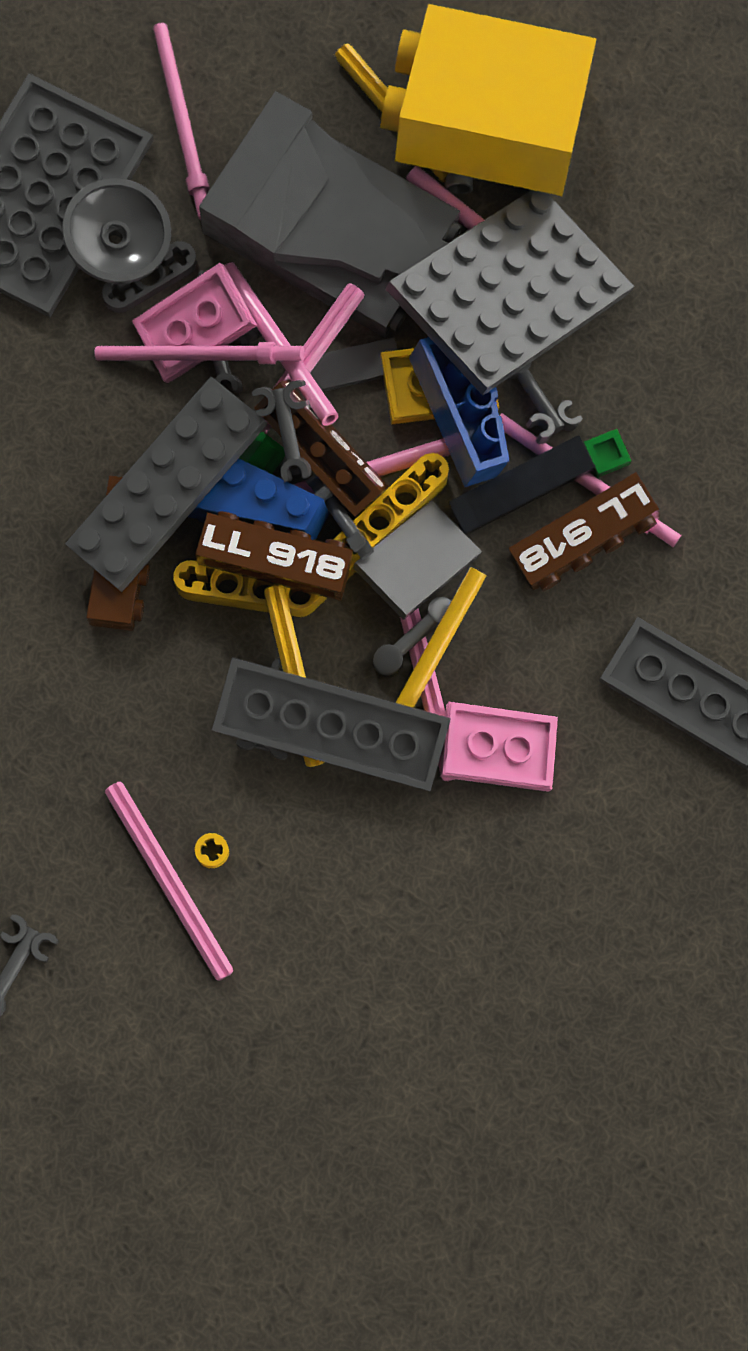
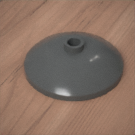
M106 178L86 185L74 195L64 214L62 234L69 256L82 271L100 281L124 284L143 279L159 267L169 249L171 224L164 205L148 188L128 179ZM116 235L121 239V242L113 244L109 241V237Z

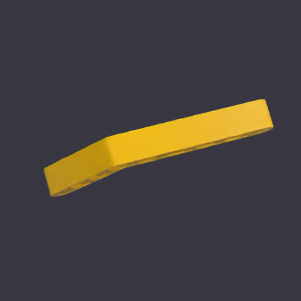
M435 453L422 456L353 520L372 547L386 538L444 489L449 472L448 463L445 458ZM426 469L430 472L437 469L439 471L438 478L431 475L424 481ZM424 481L423 490H422V487L420 486V484ZM407 492L411 493L416 500L412 504L403 505L397 501L396 497L400 493ZM375 517H384L390 524L385 529L378 530L370 525V521ZM343 532L333 539L345 544L348 543ZM358 554L353 555L348 578L356 572L353 566L360 559ZM194 560L180 563L173 574L178 594L184 599L269 612L266 599L257 598L254 592L261 585H276L199 565ZM190 574H195L197 581L193 582L192 587H187L185 580L189 579ZM208 576H211V578H210V587H211V590H210V591H207L206 584H205V583H208V578H207ZM230 579L238 584L237 588L231 593H222L217 589L224 580ZM284 587L291 616H308L327 599L326 597L308 593L310 595L309 601L298 605L293 603L290 597L299 590Z

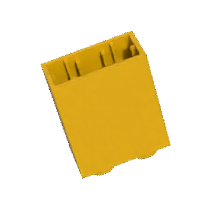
M428 4L421 33L403 29L398 47L395 73L410 75L407 89L389 85L384 100L380 128L398 132L395 162L563 196L597 38Z

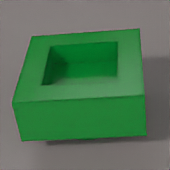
M618 429L583 443L596 466L594 473L597 478L631 464L632 460Z
M261 432L239 459L273 474L285 457L284 447L264 432Z

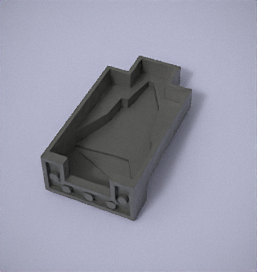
M277 91L274 92L199 206L203 234L331 307L347 284L351 283L360 288L364 293V298L350 318L385 339L391 329L395 332L399 330L407 315L403 311L404 309L385 290L389 281L456 239L462 229V226L459 225L460 210L334 140L313 121L312 111Z

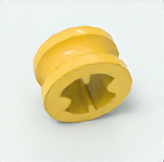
M208 833L198 839L195 845V854L203 866L217 868L226 862L229 856V847L221 835ZM214 841L217 847H223L222 854L217 853V860L210 861L208 855L201 854L202 847L207 848L206 842Z

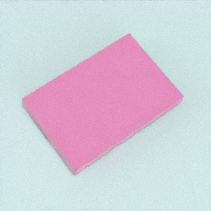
M221 263L132 320L145 346H227L257 326L225 265ZM202 361L153 362L163 381L169 383Z
M455 702L447 703L445 717H449L451 720L442 748L440 777L546 792L552 790L558 717Z

